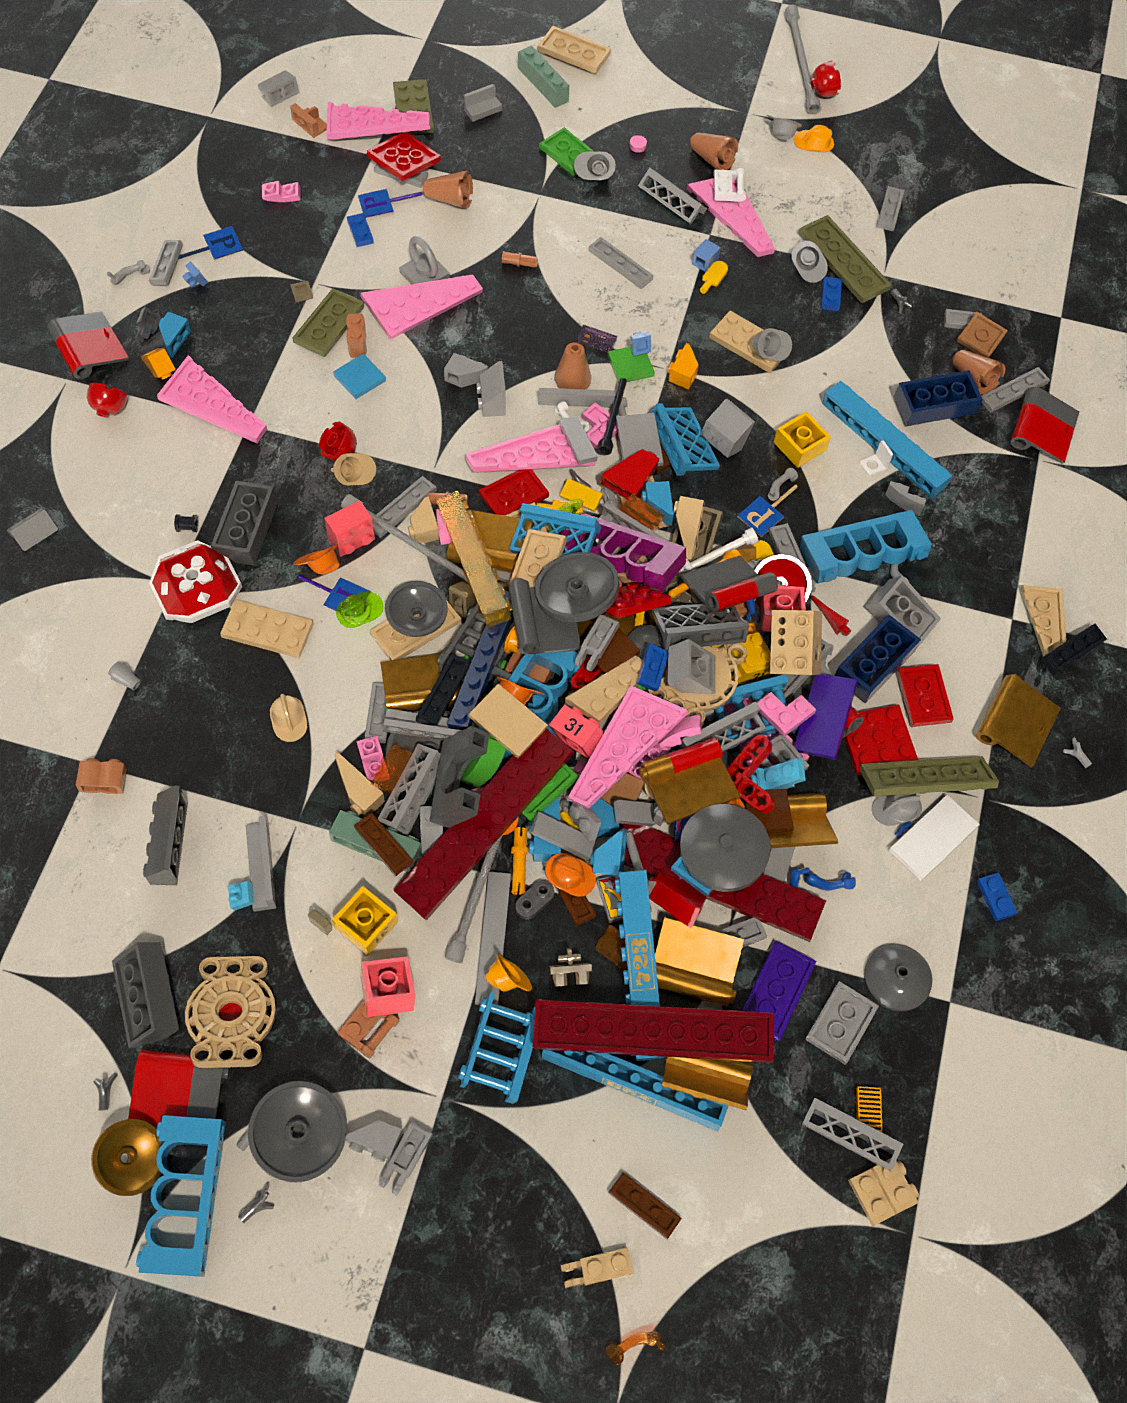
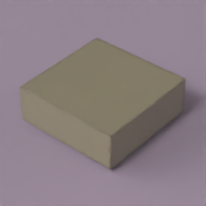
M308 281L290 285L295 302L313 299Z
M313 909L308 914L310 922L323 933L328 935L332 931L331 922L318 911Z

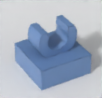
M191 261L185 265L190 272L185 273L183 278L191 287L195 286L197 282L202 286L208 283Z
M636 332L631 335V352L634 356L651 352V335L649 332Z

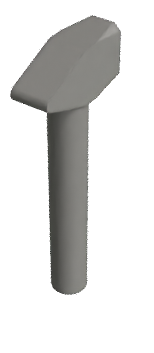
M629 832L627 833L626 844L634 871H642L644 869L633 834ZM647 881L649 894L656 885V881Z

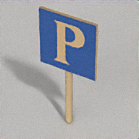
M794 485L772 505L759 496L737 517L762 537L769 531L770 527H774L784 518L774 507L798 486Z

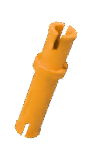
M520 827L514 829V846L511 848V853L513 854L511 893L517 895L518 886L519 895H523L526 892V854L529 853V848L527 847L528 829L522 827L521 836Z

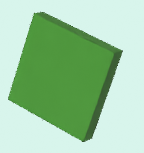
M631 347L608 351V358L618 383L621 378L631 382L654 377L655 372L647 353L634 356L631 352Z

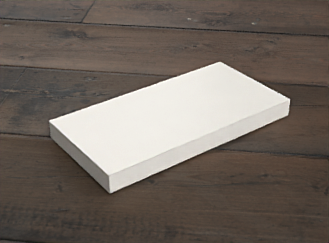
M946 795L888 851L922 881L980 824L951 797Z

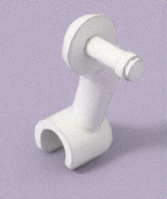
M564 401L560 402L555 407V412L561 415L562 419L569 418L566 412L568 411L567 403ZM580 421L585 432L589 430V423Z

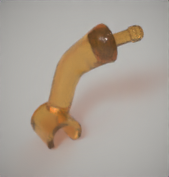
M650 1331L631 1335L618 1346L609 1345L605 1353L608 1358H612V1362L615 1365H620L624 1360L623 1353L634 1346L643 1344L653 1346L656 1344L660 1350H663L665 1345L659 1341V1332Z

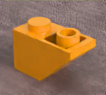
M686 343L682 350L679 349L676 361L671 362L668 368V373H670L669 381L688 390L697 376L699 366L689 344Z

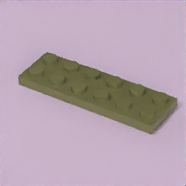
M828 215L799 229V234L805 241L814 242L819 247L828 267L839 279H842V282L861 303L890 290L892 284Z
M983 756L861 764L860 772L872 795L881 797L915 793L985 790L998 788L999 780Z

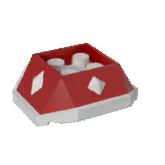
M194 541L160 555L149 582L167 620H178L187 623H193L230 607L237 593L242 589V584L229 559L213 550L211 546L200 541Z

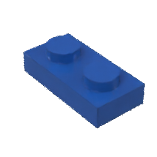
M364 213L347 216V223L356 247L374 244L373 236Z
M824 277L821 309L839 311L842 279Z
M650 643L646 647L636 684L654 692L657 691L661 683L669 651Z
M999 873L977 880V884L995 922L1015 916L1018 913Z

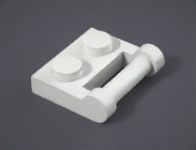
M738 168L736 171L714 170V201L743 202L746 200V192L744 191L745 170L743 168ZM732 179L737 180V192L732 190Z

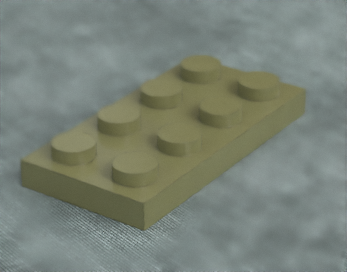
M426 79L393 82L396 109H399V112L406 113L409 110L429 112L430 129L408 131L407 133L410 135L434 133Z
M332 288L292 337L293 343L325 357L347 330L346 318L348 314H359L364 308V302Z

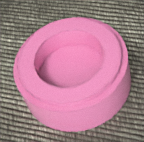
M633 136L630 139V149L634 152H643L646 149L647 140L643 136Z

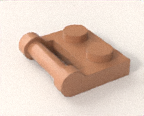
M363 1001L337 1034L364 1056L371 1059L375 1048L390 1029L396 1027L400 1021L393 1014L367 1017L365 1001ZM381 1018L384 1019V1024L368 1044L364 1045L362 1041Z

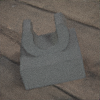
M494 666L491 673L496 678L500 677L509 680L511 674ZM495 679L492 687H495L497 684L500 685V682Z

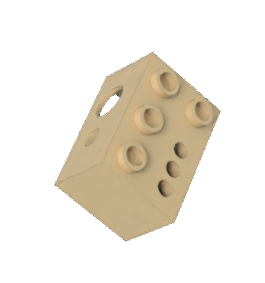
M772 610L770 674L820 675L822 611ZM816 646H817V660L815 659Z

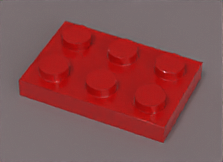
M532 469L518 470L480 489L479 495L493 514L505 516L521 509L522 503L537 504V502L539 503L547 499L549 492Z
M939 664L899 668L897 675L911 727L952 723L954 718Z

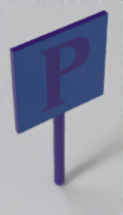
M387 189L358 195L365 218L393 212L391 202L421 196L422 192L390 199Z
M302 575L298 576L299 579L330 593L323 604L324 606L352 619H355L371 592L341 577L332 590Z

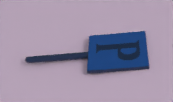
M230 226L204 234L203 237L208 245L207 247L181 254L178 259L210 250L215 260L243 251L233 227Z

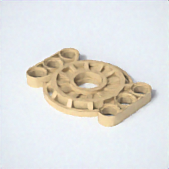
M739 643L725 644L722 648L714 646L703 647L715 655V694L681 693L668 685V661L664 668L665 674L664 678L661 679L659 689L655 692L650 690L649 693L652 695L660 693L664 697L663 700L673 704H680L682 708L687 709L689 712L684 718L689 717L691 714H700L703 725L705 720L704 711H710L722 706L735 692L739 676L737 665L742 664L747 655L746 648ZM739 651L742 653V657L734 658L731 652ZM732 671H734V681L731 680ZM732 688L730 693L727 696H725L727 690Z
M260 956L206 958L199 965L201 977L205 981L193 991L185 1010V1023L189 1035L197 1044L190 1053L192 1062L198 1068L255 1066L262 1059L261 1047L258 1043L269 1033L276 1014L275 999L271 989L261 980L268 973L267 962ZM233 964L240 966L239 971L236 973H229L227 971L228 967ZM254 964L264 966L262 971L257 973L252 972L251 967ZM208 965H215L217 967L216 971L211 974L205 973L204 969ZM263 988L268 993L269 998L264 996ZM236 1003L242 1008V1014L233 1021H223L219 1017L220 1009L226 1004ZM269 1005L272 1007L270 1017L267 1015V1006ZM193 1007V1016L189 1019L190 1010ZM266 1023V1024H267L266 1028H265V1029L263 1030V1032L259 1035L258 1033L261 1031L262 1027H263L264 1024ZM191 1026H196L198 1031L197 1037L193 1033ZM249 1049H255L258 1052L253 1059L245 1058L244 1054ZM224 1050L233 1051V1056L230 1059L223 1060L220 1058V1054ZM207 1051L209 1053L207 1059L199 1061L195 1058L198 1052Z

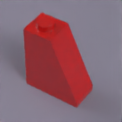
M641 449L602 474L600 484L634 503L645 487V483L649 481L656 470L659 458L655 453Z
M659 872L656 878L652 876L650 881H656V885L649 894V899L683 924L692 928L707 897L694 887L663 872Z

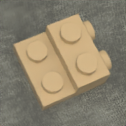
M901 1161L895 1162L892 1171L877 1165L848 1180L872 1226L919 1203L916 1199L919 1197L918 1191L912 1183L908 1184L904 1176L907 1172Z

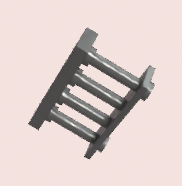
M478 601L475 607L472 606L470 608L467 620L445 653L442 652L437 660L439 674H441L451 654L455 655L457 651L473 658L476 650L462 643L467 635L480 641L482 633L472 629L477 620L484 624L488 621L489 616L481 613L483 602ZM514 622L509 626L494 665L500 668L508 655L504 650V646L509 632L515 626ZM492 674L489 678L486 689L494 677Z

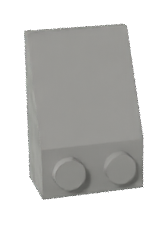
M902 575L889 579L866 606L879 622H882L888 615L892 616L922 639L920 644L941 620L937 613Z

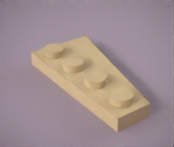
M1023 585L1021 592L1042 655L1045 656L1066 642L1063 589Z
M637 656L632 657L566 697L565 703L571 707H576L587 718L591 717L601 724L621 704L630 686H638L636 682L643 660Z

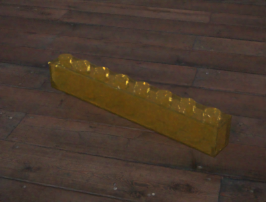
M455 491L437 498L436 502L487 627L490 628L510 620L509 611L512 610L508 598H503V595L506 594L502 583L497 584L499 576L496 569H491L490 567L493 565L489 553H484L487 550L483 539H478L481 535L477 525H472L475 521L471 511H466L469 507L465 497L461 498L459 492Z

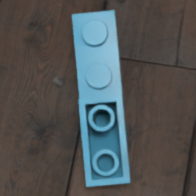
M796 758L765 769L757 768L749 779L763 790L795 787L794 784L806 781L803 759ZM731 777L732 781L735 782L737 778ZM753 786L746 787L744 791L753 790Z

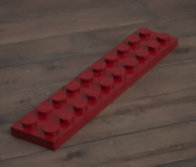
M546 729L519 759L513 755L479 793L480 800L477 816L449 827L393 891L427 921L571 758L574 751Z
M619 823L620 828L612 836L623 828L627 829V833L631 832L633 834L643 869L646 870L648 875L656 878L659 872H663L690 885L671 871V867L680 857L679 839H674L672 836L647 826ZM626 844L624 865L634 868ZM764 874L753 884L741 890L730 892L712 890L707 896V900L750 918L754 917L762 923L808 942L812 939L827 901Z
M536 1000L533 1049L773 1063L774 1013Z

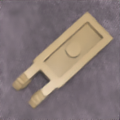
M628 1248L582 1258L579 1261L561 1265L562 1272H570L581 1268L583 1275L581 1278H572L565 1281V1288L585 1284V1286L634 1274Z

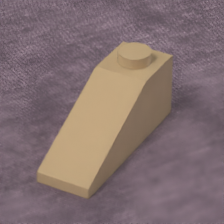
M680 496L679 501L675 502L674 513H676L683 545L686 547L687 559L692 562L705 502L704 500Z
M337 752L335 759L351 804L350 808L358 816L361 814L363 817H366L385 802L384 794Z

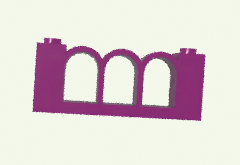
M582 512L579 513V515L597 518ZM597 518L601 525V530L599 534H596L595 538L602 540L603 543L591 547L590 553L600 555L610 561L615 567L617 574L626 572V576L630 580L644 582L646 586L663 591L686 564V547ZM564 529L560 535L567 537L572 532L570 529ZM584 532L577 536L580 544L588 540L590 533ZM574 538L568 541L565 546L567 550H570L577 546L578 543ZM618 546L629 549L624 554L611 555ZM642 555L653 558L645 564L636 563Z

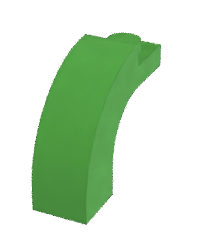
M489 734L487 753L468 764L463 772L460 783L472 787H480L487 783L499 767L506 748Z

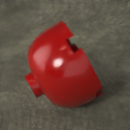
M833 61L818 65L813 72L810 84L812 89L821 97L838 95L837 91L841 89L839 70H835L834 66L836 64Z
M90 383L87 390V402L93 410L97 411L96 415L108 418V415H116L124 409L127 402V393L115 387L112 389L106 388L105 384Z
M340 421L332 423L333 427L324 430L318 444L321 449L320 454L333 462L343 454L355 453L357 438L353 430Z

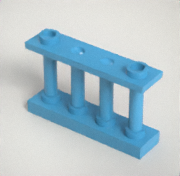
M784 674L736 687L733 696L725 704L732 702L738 711L745 707L743 704L744 699L752 697L756 702H759L763 699L765 693L772 692L787 706L782 691L789 682L788 678ZM732 688L727 690L725 696L730 693ZM724 704L713 709L716 711L718 720L726 717L723 708ZM760 714L762 722L766 727V730L757 735L767 736L770 734L778 733V731ZM746 721L744 728L753 730L750 721ZM730 729L727 731L726 737L735 740L739 738V734L733 735ZM753 736V737H751V738H749V739H747V740H745V741L752 740L755 736Z
M490 992L487 998H482L479 1007L482 1015L466 1066L462 1065L458 1079H461L460 1087L465 1088L469 1080L502 1090L503 1094H506L505 1102L514 1104L518 1101L533 1049L535 1007L530 1013L527 1012L525 1014L492 1003L495 993ZM489 1012L522 1022L523 1026H526L524 1035L520 1034L518 1036L487 1026L486 1022ZM484 1034L516 1045V1048H519L518 1056L512 1059L479 1048L482 1035ZM478 1057L509 1067L510 1071H513L511 1080L503 1081L473 1071L475 1058Z

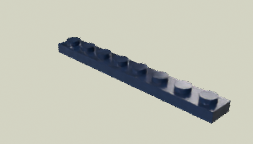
M499 591L447 722V726L450 729L464 730L473 723V720L469 718V713L481 702L513 618L510 592Z

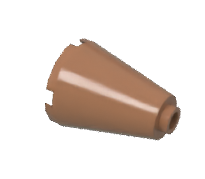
M696 133L690 139L691 149L716 170H728L733 165L736 159L733 158L735 152L738 153L737 139L731 136Z
M461 171L430 178L423 183V193L427 198L461 208H468L472 200H469L470 194H473L472 177L468 174V171Z
M570 343L565 348L556 369L554 380L558 388L588 389L592 376L584 347L579 343Z
M967 350L958 351L953 356V366L958 372L970 370L981 396L997 388L1000 384L998 379L1000 376L1004 377L1005 365L999 361Z

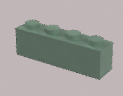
M529 46L518 51V69L553 107L557 108L569 102L570 85L533 46Z
M340 810L329 831L330 840L383 862L354 829V825L362 819L352 811L344 812ZM387 827L386 830L413 860V864L404 870L409 873L414 868L422 851L421 843L413 836L408 835L405 837L399 834L397 830Z

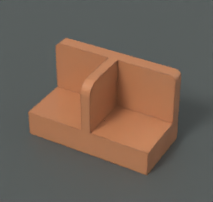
M296 103L290 106L292 120L313 138L327 130V123L319 117V111L316 106L304 110Z

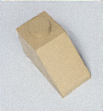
M428 496L423 499L410 518L411 526H408L410 537L420 543L439 540V529Z

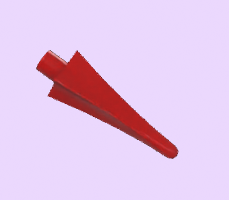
M811 596V600L822 611L836 635L842 632L845 636H848L851 633V629L847 626L849 620L826 606L815 596Z

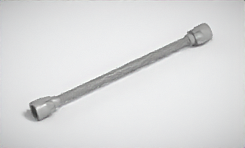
M789 5L785 9L787 22H790L792 25L808 94V99L806 100L807 109L810 114H817L821 110L819 97H816L810 84L811 77L798 26V19H800L798 7L796 5Z
M348 494L343 499L341 507L345 508L359 500ZM368 511L373 523L465 579L467 583L474 585L481 595L486 592L490 585L489 580L477 573L473 575L457 567V565L451 563L438 553L436 554L430 548Z
M501 837L486 854L487 856H485L484 864L472 893V899H470L468 904L469 907H467L465 912L466 915H464L465 918H463L459 934L456 935L455 940L451 941L447 949L445 958L448 960L462 963L467 947L465 944L467 940L466 933H468L470 928V922H472L474 917L473 914H475L477 903H479V898L481 897L480 895L492 866L491 863H493L495 858L494 855H496Z

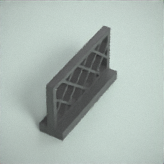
M704 603L652 609V615L664 639L663 647L665 650H669V646L687 639L692 640L701 647L745 643L747 640L749 625L747 621H742L735 606L727 608L730 611L729 613L724 611L712 612ZM700 611H707V612H709L710 614H709V615H706V614H704V613H702V612H700ZM680 613H688L690 616L687 617ZM660 615H668L670 618L667 619ZM717 615L724 619L721 621L713 617ZM697 617L699 619H702L703 622H698L694 620V618ZM674 619L680 620L683 623L678 624L674 622Z

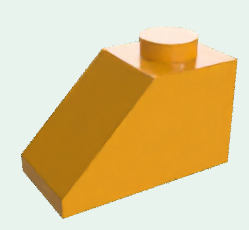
M157 348L140 356L155 378L161 377L163 380L172 375L171 372L176 370L165 348Z

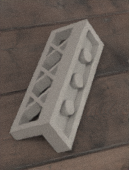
M651 168L648 169L638 185L690 224H692L699 212L704 215L707 210L705 206ZM651 177L654 179L655 187L647 188L645 184ZM666 188L667 196L660 198L658 189ZM679 197L680 206L673 207L671 199ZM691 206L694 208V211L688 218L685 216L684 208Z
M605 502L603 505L600 519L668 541L608 502ZM642 555L648 559V562L653 559L652 557Z
M755 701L703 728L701 734L683 738L682 744L679 745L680 749L715 737L717 740L722 741L721 749L724 752L765 731L766 727L758 716L760 707ZM753 718L758 728L755 730L744 728L745 722ZM730 729L740 731L739 738L735 740L727 738V731Z
M393 709L386 710L383 732L442 741L462 731L448 728L447 722L449 718L442 717L438 726H430L416 721L418 713Z
M417 744L378 817L380 823L408 836L420 813V807L424 806L436 783L441 753ZM422 751L428 753L425 760L419 763L418 758ZM416 771L415 779L409 782L408 777L410 773ZM406 790L405 798L398 802L400 792ZM395 810L396 815L392 822L386 820L388 814Z
M260 816L259 824L246 825L250 882H252L254 897L252 908L254 912L276 908L269 824L266 816Z
M814 1098L802 1125L889 1171H892L903 1146V1143L817 1098ZM814 1113L824 1118L827 1124L817 1126L809 1122ZM837 1125L847 1130L849 1135L842 1138L836 1136L832 1126ZM858 1136L870 1142L871 1147L862 1150L857 1147L854 1137ZM851 1139L852 1144L845 1140ZM881 1148L892 1154L890 1162L887 1163L881 1160L876 1149Z

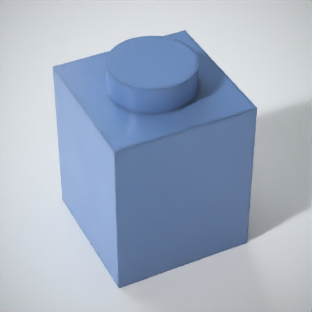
M705 239L694 251L692 265L706 272L713 262L718 261L721 247Z

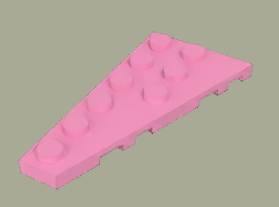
M466 275L362 292L361 298L391 340L482 293L483 288L474 275Z

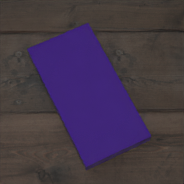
M825 674L815 675L808 702L816 711L815 714L800 725L794 745L799 753L836 760L858 684L857 680Z
M778 941L774 942L742 1009L745 1012L774 1013V1040L777 1042L781 1040L817 962Z

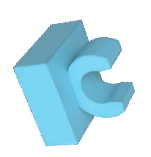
M244 881L227 886L230 909L238 910L254 904L252 882Z

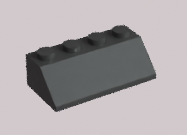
M242 481L235 482L211 544L213 550L235 563L255 566L279 501L274 486Z
M173 786L158 793L157 799L152 805L154 821L150 822L149 825L151 842L147 843L146 846L148 863L144 864L143 876L146 877L150 885H177L188 807V801L180 786Z
M137 942L112 960L129 1049L166 1039L179 1030L174 1008V998L171 993L169 975L166 969L165 955L161 942Z

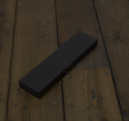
M1094 623L1041 659L1054 675L1106 641L1107 638L1096 623Z
M451 654L416 717L417 722L424 725L438 726L464 679L471 661Z

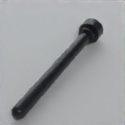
M625 378L619 380L604 438L598 442L597 451L603 455H610L614 445L611 439L616 424V416H618L627 383Z

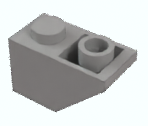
M454 353L444 368V378L446 382L459 387L480 383V374L486 371L488 366Z
M378 1120L348 1133L345 1140L350 1144V1149L362 1153L363 1150L372 1153V1158L384 1162L385 1159H391L398 1147L403 1132L398 1127Z

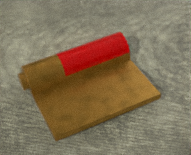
M715 737L643 762L641 768H639L640 776L643 781L646 780L667 825L693 816L705 807L725 804L740 798L722 761V749Z

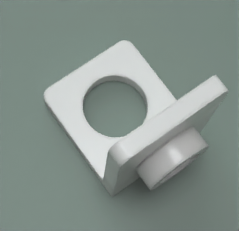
M883 440L880 441L876 454L861 460L859 464L868 476H872L888 468L893 453ZM874 462L877 464V468L870 469L867 467V463Z

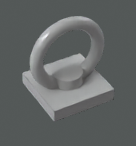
M418 236L412 237L409 241V249L413 260L399 267V272L410 284L450 278V273L435 258L429 245ZM416 244H418L425 253L419 256Z

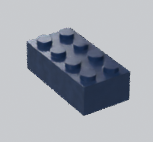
M970 370L900 382L894 395L906 426L976 414L983 400Z
M888 615L838 666L834 676L857 680L858 684L854 695L864 703H867L916 651L922 639Z

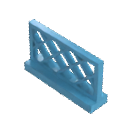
M663 403L656 404L651 413L655 414L659 440L676 475L683 476L686 471L718 470L720 465L708 441L700 435L702 429L691 407L665 408ZM680 414H687L689 420H687ZM668 415L675 418V420H671ZM678 420L686 425V428L676 423V421ZM688 427L694 430L697 435L687 430ZM676 430L680 431L682 435L677 434ZM684 435L694 440L693 443L685 439ZM697 442L702 445L704 450L695 445V443ZM683 444L689 447L690 449L686 450ZM691 450H694L695 452L700 454L701 457L699 458L698 456L691 453ZM705 457L706 459L710 460L711 463H707L706 461L702 460V458Z
M522 503L520 509L522 515L509 550L510 552L520 554L521 548L516 546L519 540L526 537L527 531L525 532L523 528L526 520L534 522L535 526L531 528L532 530L541 531L542 527L552 525L554 530L549 533L559 535L560 531L570 529L572 534L567 536V542L575 538L578 545L570 550H567L565 546L566 552L562 556L575 553L580 549L582 552L590 553L595 536L600 533L601 525L597 518ZM584 532L590 533L588 540L580 544L577 536Z

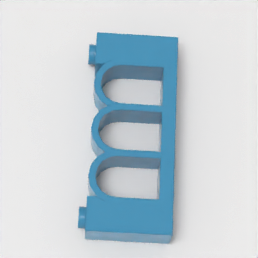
M909 510L803 535L800 550L818 584L835 580L837 576H850L856 571L857 567L866 571L875 570L881 566L882 561L893 565L900 564L907 558L909 561L922 560L928 557L932 544L914 512ZM894 533L902 548L895 549L889 547L884 542L882 535ZM869 539L876 554L869 555L861 552L856 542ZM843 545L851 560H838L833 556L830 548Z
M577 652L525 654L508 681L521 687L545 694L539 695L548 701L543 708L535 710L528 708L541 720L545 721L552 715L554 710L553 699L562 696L566 692L568 679L571 680L580 668V666L575 665ZM538 664L560 675L562 680L556 685L548 686L528 677L534 665ZM506 749L503 758L510 760L513 754Z
M163 1115L162 1122L159 1121L157 1137H159V1141L163 1142L158 1150L156 1159L157 1166L164 1176L154 1183L151 1190V1202L158 1212L149 1219L145 1228V1238L149 1246H142V1251H139L137 1254L136 1267H139L138 1273L204 1277L226 1122L222 1119ZM182 1144L208 1146L204 1175L173 1173L167 1166L168 1153L175 1146ZM174 1180L202 1181L199 1211L167 1209L161 1201L163 1188ZM170 1216L197 1218L193 1249L162 1246L156 1238V1228L160 1221Z

